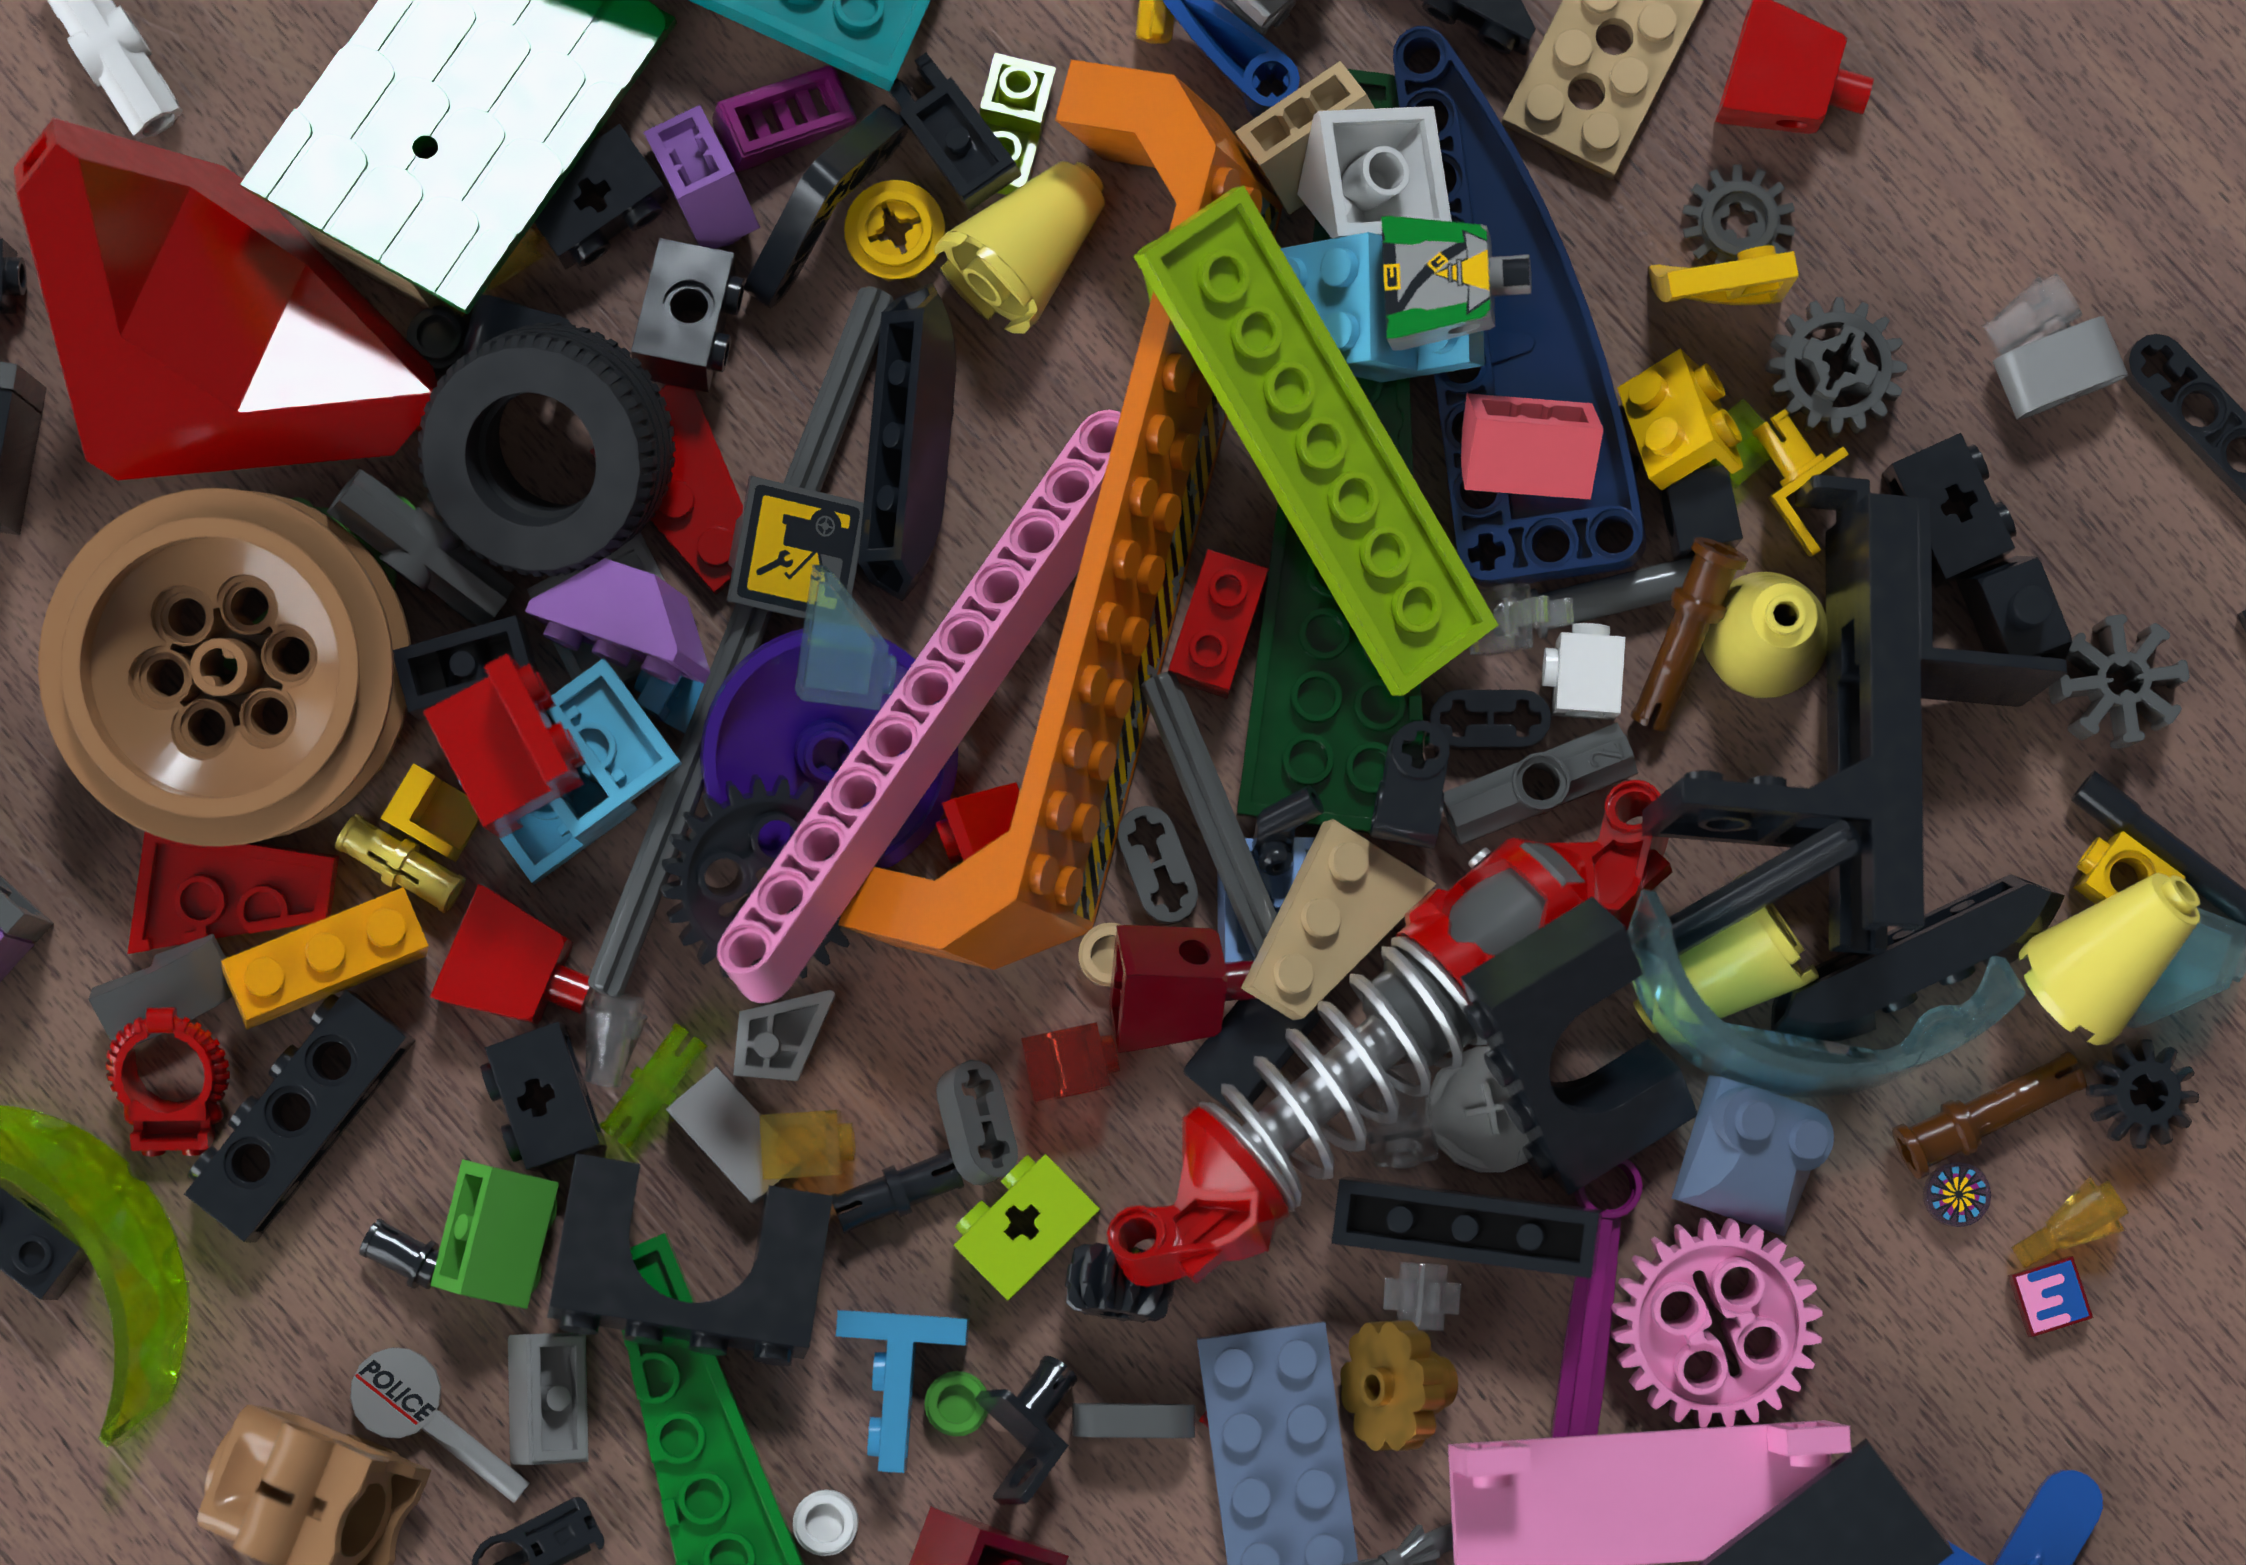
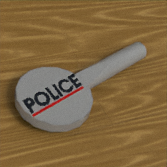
M391 1347L373 1353L360 1364L351 1382L350 1400L355 1416L366 1429L382 1437L402 1438L422 1430L510 1501L516 1502L530 1482L438 1410L442 1386L437 1370L425 1356L408 1348Z

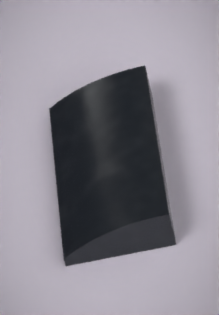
M1864 1439L1852 1448L1851 1452L1844 1454L1698 1565H1938L1954 1552L1941 1530L1870 1442Z

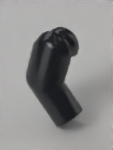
M1310 785L1264 808L1257 816L1252 853L1255 860L1259 861L1258 864L1261 871L1267 875H1281L1291 868L1294 859L1291 850L1294 844L1296 827L1324 813L1322 802L1317 792Z

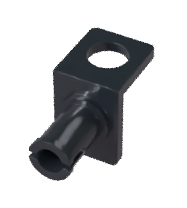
M1046 1355L1041 1359L1040 1365L1017 1396L1007 1389L980 1391L975 1398V1401L1026 1447V1450L992 1497L999 1505L1028 1503L1069 1446L1049 1427L1047 1420L1069 1389L1076 1384L1078 1378L1072 1370H1068L1065 1376L1061 1375L1067 1368V1365L1052 1356ZM1036 1466L1028 1479L1018 1486L1024 1475Z

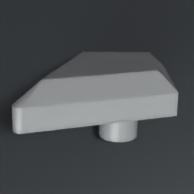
M827 990L739 1011L733 1075L799 1081L835 999V993L832 990Z

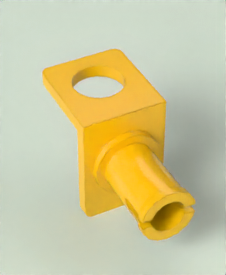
M1784 409L1770 419L1782 436L1783 442L1779 440L1767 421L1751 433L1754 437H1757L1784 476V479L1780 481L1783 487L1768 496V498L1804 551L1811 557L1820 552L1821 549L1786 497L1803 486L1812 476L1821 474L1849 454L1843 446L1827 457H1824L1822 453L1816 456L1788 416V411Z

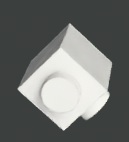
M1576 623L1572 624V633L1561 632L1556 640L1555 648H1545L1542 666V686L1553 687L1551 716L1615 720L1621 713L1625 637L1610 636V626Z

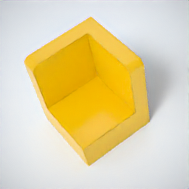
M414 763L381 816L382 820L454 862L459 858L480 822L466 794Z

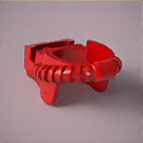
M176 1007L147 1008L145 1019L141 1017L136 1018L133 1021L134 1024L127 1023L123 1028L124 1031H118L115 1035L116 1040L111 1041V1050H108L106 1058L109 1059L106 1062V1070H109V1073L106 1075L108 1081H112L110 1088L112 1092H117L116 1098L124 1104L125 1121L133 1125L134 1128L130 1134L131 1151H141L142 1155L149 1157L160 1156L166 1153V1151L181 1150L182 1155L185 1156L203 1154L215 1139V1125L220 1123L224 1117L219 1101L224 1099L226 1095L224 1091L228 1090L229 1082L226 1081L230 1078V1071L226 1069L229 1067L228 1059H224L226 1053L223 1048H219L220 1042L218 1039H213L211 1037L212 1033L208 1029L204 1031L200 1023L196 1022V1024L190 1022L191 1019L187 1017L179 1018ZM151 1033H174V1037L186 1042L197 1053L202 1062L204 1083L201 1093L191 1099L174 1102L164 1100L147 1090L138 1075L136 1052L133 1049L135 1044L147 1038Z

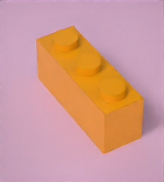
M402 887L221 960L225 980L246 1030L322 1000L331 994L339 993L427 957L429 945L405 888Z

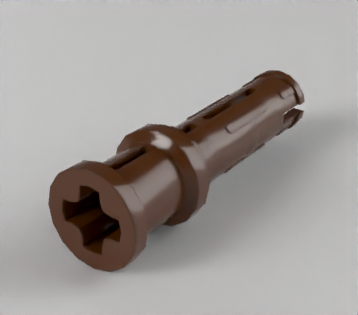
M1696 537L1693 541L1691 549L1695 552L1692 564L1683 585L1675 587L1671 594V605L1676 611L1638 702L1630 714L1632 719L1647 727L1655 705L1659 703L1652 718L1654 730L1663 732L1669 730L1671 719L1711 624H1718L1720 620H1723L1727 611L1724 600L1737 570L1745 569L1749 560L1740 551L1708 538Z
M2064 1052L2060 1054V1057L1965 1104L1960 1100H1949L1941 1104L1939 1113L1913 1126L1907 1127L1903 1123L1892 1128L1895 1144L1907 1168L1914 1177L1921 1179L1929 1175V1167L1959 1152L1966 1156L1976 1152L1982 1144V1137L2076 1091L2087 1088L2086 1078L2082 1069L2079 1068L2072 1072V1066L2078 1063L2070 1052Z

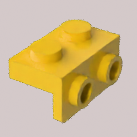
M1680 348L1617 387L1648 478L1661 491L1715 458L1731 474L1744 468L1736 447L1738 443L1742 442V435L1730 414L1725 409H1722L1719 399L1726 395L1725 389L1715 371L1707 363L1699 367Z

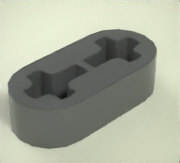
M1136 807L1126 813L1120 822L1118 829L1120 850L1142 907L1148 916L1156 922L1167 925L1180 923L1188 918L1196 907L1198 898L1196 881L1175 827L1168 815L1156 807ZM1146 818L1147 823L1151 827L1161 825L1164 829L1165 834L1157 838V848L1161 859L1150 863L1147 852L1142 844L1131 846L1128 841V837L1136 833L1135 822L1139 819ZM1164 867L1173 886L1184 884L1188 894L1180 898L1181 909L1176 912L1170 913L1165 904L1155 906L1151 901V896L1159 892V883L1154 871Z
M969 1060L946 1071L939 1078L936 1088L937 1101L952 1159L958 1173L973 1185L984 1186L1006 1176L1016 1166L1018 1149L1003 1089L997 1074L984 1062ZM962 1084L965 1088H974L977 1099L971 1095L965 1096L962 1091ZM978 1146L983 1150L990 1149L992 1161L990 1158L980 1157Z
M1072 1403V1436L1195 1438V1405Z

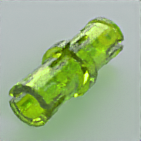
M676 1022L671 1026L672 1029L645 1067L641 1069L637 1066L630 1075L634 1080L606 1119L602 1120L598 1125L609 1135L613 1136L627 1116L630 1115L632 1121L620 1135L618 1141L633 1150L636 1141L664 1102L669 1106L678 1096L673 1090L700 1054L708 1048V1045L696 1036H693L682 1053L676 1056L675 1051L689 1034L688 1030Z

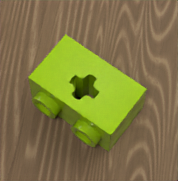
M1027 1154L1000 1181L1008 1191L991 1208L981 1200L955 1226L963 1236L953 1246L1007 1301H1010L1100 1211V1208L1046 1154L1037 1162ZM1033 1205L1040 1212L1034 1221L1035 1227L1039 1230L1038 1234L1033 1239L1021 1234L1013 1240L1006 1233L1012 1225L1007 1213L1013 1207L1024 1212Z

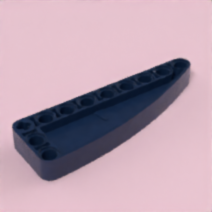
M1416 26L1408 29L1398 37L1393 49L1399 108L1434 106V110H1441L1448 114V122L1445 128L1438 133L1444 171H1449L1457 177L1454 189L1448 194L1452 222L1487 226L1491 236L1492 257L1529 255L1531 264L1532 294L1494 296L1495 327L1484 331L1485 366H1481L1478 376L1471 382L1461 384L1451 381L1448 377V372L1434 374L1458 555L1474 583L1485 588H1500L1619 571L1632 567L1641 559L1646 549V532L1636 474L1610 369L1568 253L1545 202L1519 152L1490 103L1456 52L1439 31L1429 26ZM1421 49H1433L1440 53V60L1432 71L1420 74L1408 69V62L1414 53ZM1467 393L1593 403L1603 426V435L1591 500L1498 492L1495 501L1488 507L1475 509L1468 506L1464 500L1466 490L1462 478L1461 443L1456 438L1457 429L1464 418ZM1616 522L1630 526L1634 531L1633 541L1625 551L1608 553L1599 546V535L1607 525ZM1560 532L1565 534L1570 540L1566 556L1553 563L1540 560L1535 553L1538 540L1546 533ZM1490 541L1494 542L1498 551L1506 550L1505 556L1495 559V569L1485 571L1480 561L1473 563V558L1483 554L1484 543Z

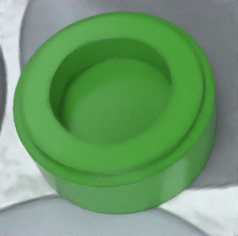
M952 1371L938 1377L930 1385L925 1396V1411L930 1423L938 1431L949 1436H964L977 1430L988 1415V1412L975 1401L980 1391L987 1390L985 1385L976 1376L964 1371Z

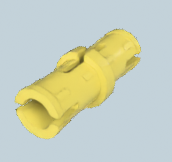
M355 814V816H352L347 821L337 838L336 850L348 854L382 875L381 881L389 887L396 888L400 885L434 905L442 913H445L446 910L448 911L453 906L465 885L466 878L464 876L455 874L420 853L419 844L409 838L400 841L364 820L359 814Z

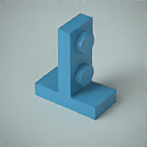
M851 1310L837 1311L836 1337L887 1340V1352H875L872 1391H884L882 1418L870 1417L867 1456L879 1457L878 1471L897 1473L907 1471L916 1342L968 1345L970 1319Z

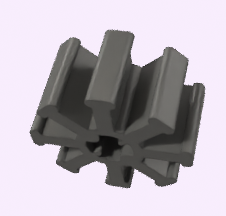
M2124 614L2107 616L2093 626V632L2098 634L2100 651L2085 641L2086 636L2084 633H2078L2072 637V644L2065 659L2088 675L2087 677L2070 679L2068 675H2064L2048 687L2052 704H2058L2066 698L2088 696L2092 702L2083 715L2067 727L2068 731L2081 741L2097 734L2100 730L2098 724L2107 712H2110L2114 740L2110 742L2112 749L2128 748L2144 740L2145 734L2139 730L2137 713L2152 723L2151 729L2153 731H2158L2172 724L2180 714L2181 706L2178 704L2172 706L2150 688L2166 685L2168 689H2174L2187 682L2190 678L2186 660H2180L2171 666L2149 668V665L2146 663L2147 659L2158 645L2170 638V633L2157 623H2153L2137 634L2138 642L2130 652H2127L2123 625L2127 622V616ZM2120 669L2129 677V680L2124 682L2123 685L2131 686V691L2125 690L2116 695L2108 688V684L2113 682L2114 679L2106 678V674L2111 675Z

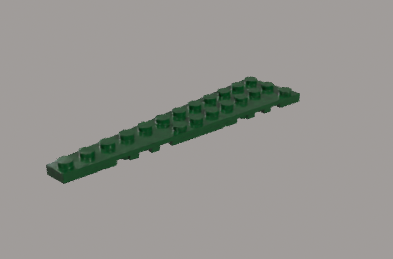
M1347 69L1366 92L1375 109L1399 108L1395 75ZM1315 217L1312 243L1332 239ZM1355 376L1413 476L1410 378L1378 382ZM1277 503L1236 816L1257 818L1264 808L1310 785L1317 792L1322 802L1324 813L1303 825L1321 827L1324 821L1334 819L1352 831L1370 833L1379 783L1382 781L1390 740L1403 726L1414 721H1423L1421 683L1403 696L1391 695L1281 506ZM1417 734L1415 740L1410 744H1402V753L1412 756V767L1417 769L1424 762L1423 736Z

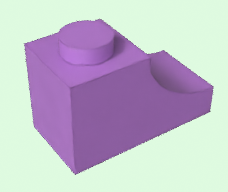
M700 105L644 131V135L699 246L713 249L728 246L737 242L742 236L761 228L740 181Z

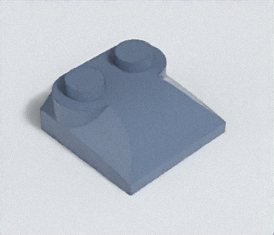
M1709 1075L1671 1199L1732 1218L1751 1226L1754 1224L1763 1230L1785 1236L1810 1171L1823 1164L1831 1153L1834 1132L1832 1124L1828 1119V1114L1815 1107L1761 1088Z

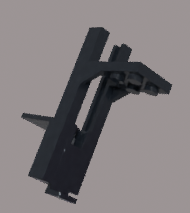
M1814 475L1795 492V506L1836 510V523L1825 532L1826 620L1828 630L1826 644L1828 778L1810 788L1787 786V780L1778 776H1756L1749 778L1746 783L1724 781V775L1717 771H1691L1685 773L1684 777L1679 779L1642 810V836L1791 848L1841 819L1848 820L1858 831L1862 839V851L1855 857L1828 871L1829 951L1879 955L1888 949L1887 926L1903 927V931L1914 932L1925 926L1921 698L2012 707L2023 706L2067 674V660L1933 647L1931 499L1870 493L1869 479Z

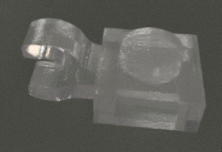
M1509 583L1479 589L1499 625L1470 646V655L1491 656L1533 648L1532 629L1574 624L1573 598L1549 600V596L1531 598L1530 584Z

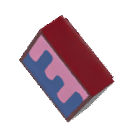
M2067 1256L2008 1275L2028 1337H2035L2093 1318L2073 1256Z

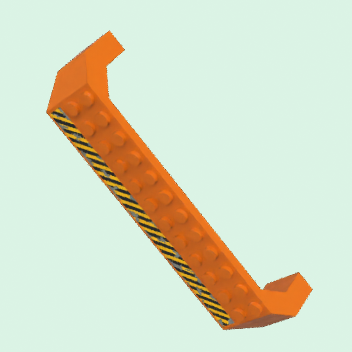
M1071 59L1055 121L1103 160L1156 168L1176 202L1170 230L1230 189L1244 185L1275 238L1283 205L1222 117L1173 74ZM1154 291L1010 831L935 881L873 867L842 912L839 926L895 947L992 970L1085 935L1093 928L1150 713L1141 691V684L1147 679L1159 675L1228 417Z

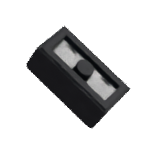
M1259 999L1238 1000L1223 1018L1221 1032L1214 1037L1207 1038L1187 1063L1183 1072L1210 1097L1241 1118L1221 1094V1085H1233L1253 1105L1268 1086L1253 1065L1254 1056L1267 1058L1280 1071L1295 1052L1285 1038L1286 1028L1299 1030L1307 1037L1321 1017L1311 1010L1305 1018L1292 1020Z

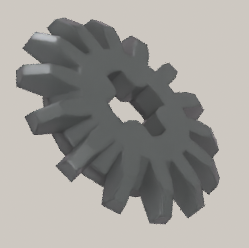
M1733 165L1732 181L1728 182L1723 181L1718 169L1709 172L1714 189L1708 192L1696 183L1691 191L1700 199L1702 204L1700 207L1684 204L1682 212L1698 220V226L1683 229L1684 238L1702 237L1705 242L1693 252L1696 259L1702 258L1712 250L1718 254L1714 264L1725 263L1726 259L1737 261V253L1740 251L1768 245L1775 246L1776 254L1787 252L1785 248L1775 242L1777 236H1794L1796 228L1780 224V217L1795 212L1793 202L1777 206L1774 200L1785 187L1778 182L1766 191L1760 186L1766 171L1757 168L1751 182L1743 180L1742 165ZM1732 205H1739L1743 214L1753 213L1756 218V223L1748 226V237L1737 239L1734 230H1723L1721 226V221L1730 215L1729 207Z

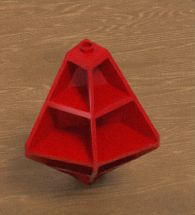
M54 117L15 165L16 195L85 460L119 481L395 455L414 430L418 432L422 430L420 423L421 417L425 415L424 408L426 403L431 400L432 390L438 386L433 366L273 205L246 191L240 185L244 179L225 166Z

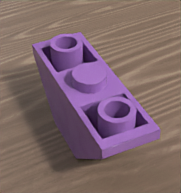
M605 558L531 599L525 610L527 614L546 625L543 633L544 637L568 649L578 651L582 642L592 645L594 647L591 652L602 659L605 658L610 663L627 668L630 659L642 662L641 670L674 685L677 684L680 676L704 684L709 677L710 669L688 598L655 574Z

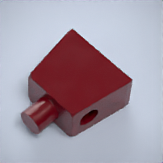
M1117 925L1109 1006L1118 1053L1216 1036L1222 1030L1225 1001L1257 999L1241 989L1254 960L1225 962L1219 933L1212 928Z

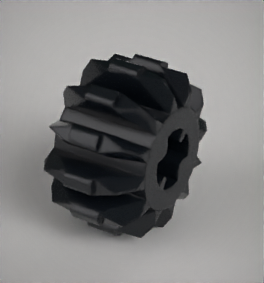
M2150 1039L2139 1040L2134 1054L2124 1043L2113 1046L2112 1056L2116 1066L2105 1060H2098L2093 1065L2095 1072L2106 1080V1084H2092L2086 1088L2087 1096L2092 1098L2104 1097L2105 1106L2096 1108L2090 1113L2092 1120L2099 1122L2113 1117L2115 1120L2108 1129L2107 1137L2112 1141H2120L2130 1130V1141L2134 1149H2145L2150 1140V1133L2160 1145L2171 1143L2173 1136L2169 1123L2179 1128H2188L2192 1123L2189 1115L2178 1108L2179 1105L2199 1102V1093L2195 1091H2181L2180 1082L2189 1080L2194 1076V1070L2191 1066L2172 1071L2170 1068L2176 1060L2177 1050L2173 1047H2166L2155 1058L2154 1045ZM2134 1080L2139 1085L2146 1083L2152 1085L2155 1096L2146 1099L2152 1104L2150 1108L2146 1104L2134 1105L2131 1101L2130 1092L2138 1090V1087L2132 1084Z
M1097 1242L1093 1245L1083 1244L1074 1248L1071 1264H1068L1065 1281V1287L1067 1288L1066 1304L1073 1310L1082 1312L1084 1315L1099 1316L1103 1319H1117L1124 1322L1126 1320L1142 1323L1146 1321L1156 1322L1166 1317L1169 1302L1173 1298L1175 1280L1149 1287L1136 1285L1127 1279L1109 1244ZM1134 1246L1131 1253H1141L1146 1250Z

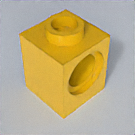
M2122 831L2111 836L2107 842L2100 837H2097L2076 864V868L2083 872V875L2073 888L2094 904L2118 893L2110 881V871L2116 862L2130 865L2136 872L2138 882L2155 873H2161L2168 877L2176 875L2182 879L2186 877Z

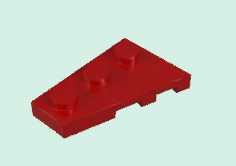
M666 384L660 389L659 394L665 398L667 404L665 410L670 412L672 418L669 422L670 426L674 427L672 441L675 442L676 449L673 452L675 463L674 467L671 468L673 473L672 480L667 484L669 489L666 496L662 498L663 502L660 508L655 512V516L650 521L714 594L717 595L730 584L733 568L728 562L736 520L742 515L744 506L695 390ZM593 447L590 450V453L596 459L595 449Z
M145 831L127 954L186 944L214 934L217 939L311 924L331 916L339 856L254 842L232 846H198L175 842Z

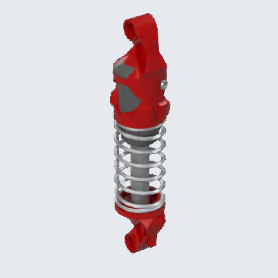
M1641 780L1624 781L1615 786L1607 795L1601 830L1596 841L1541 843L1510 838L1505 840L1493 852L1488 848H1483L1468 862L1472 870L1447 891L1439 888L1433 889L1405 913L1406 926L1397 933V937L1392 938L1391 947L1382 946L1383 971L1370 982L1363 975L1350 974L1349 983L1353 991L1363 1002V1011L1367 1017L1362 1024L1355 1029L1332 1003L1318 1001L1317 1010L1320 1016L1341 1042L1322 1057L1299 1030L1286 1028V1040L1309 1069L1290 1085L1267 1058L1254 1056L1253 1065L1256 1071L1277 1094V1097L1257 1113L1233 1085L1222 1084L1221 1094L1245 1122L1242 1127L1214 1103L1201 1102L1199 1107H1194L1182 1117V1173L1175 1203L1162 1207H1145L1140 1205L1127 1207L1117 1213L1110 1222L1107 1231L1108 1244L1127 1279L1136 1285L1149 1287L1172 1282L1188 1275L1195 1284H1198L1224 1261L1243 1260L1269 1251L1277 1226L1289 1216V1211H1294L1295 1207L1301 1206L1302 1187L1293 1166L1315 1179L1326 1180L1333 1178L1334 1158L1327 1140L1347 1151L1359 1152L1365 1150L1366 1129L1360 1114L1380 1124L1396 1123L1399 1103L1394 1088L1411 1096L1422 1097L1429 1095L1431 1075L1428 1066L1436 1065L1444 1069L1461 1067L1463 1048L1468 1043L1471 1045H1487V1040L1484 1041L1477 1035L1464 1013L1463 1007L1469 1004L1470 1000L1460 977L1592 896L1625 926L1627 934L1630 936L1641 915L1645 896L1672 873L1670 862L1663 857L1669 838L1642 836V823L1635 825L1626 824L1632 818L1642 816V810L1661 795L1656 787ZM1451 1050L1452 1058L1444 1057ZM1402 1058L1404 1061L1415 1066L1421 1084L1418 1086L1411 1084L1389 1068ZM1376 1081L1384 1096L1388 1113L1376 1110L1360 1099L1358 1095ZM1342 1109L1352 1125L1356 1137L1355 1141L1342 1136L1326 1124ZM1309 1137L1319 1152L1324 1166L1323 1169L1311 1164L1294 1151ZM1277 1165H1278L1280 1171L1282 1172L1283 1176L1280 1174V1172H1279L1278 1169L1276 1168ZM1147 1239L1155 1240L1148 1250L1141 1253H1131V1250L1137 1243Z

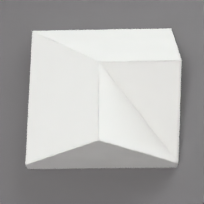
M1434 106L1318 111L1314 114L1297 194L1332 239L1366 232L1382 235L1381 216L1452 222Z

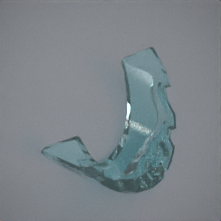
M1644 889L1641 891L1627 930L1643 972L1642 976L1632 981L1635 992L1646 1015L1668 1044L1686 1060L1712 1076L1723 1077L1761 1088L1783 1097L1814 1098L1844 1095L1874 1088L1904 1077L1979 1036L2011 1011L2025 996V989L2007 959L1993 955L1990 958L1977 991L1969 1000L1961 1005H1941L1929 1009L1919 1017L1908 1037L1897 1046L1888 1049H1868L1722 1021L1705 1004L1688 979L1675 947L1671 922L1655 891Z

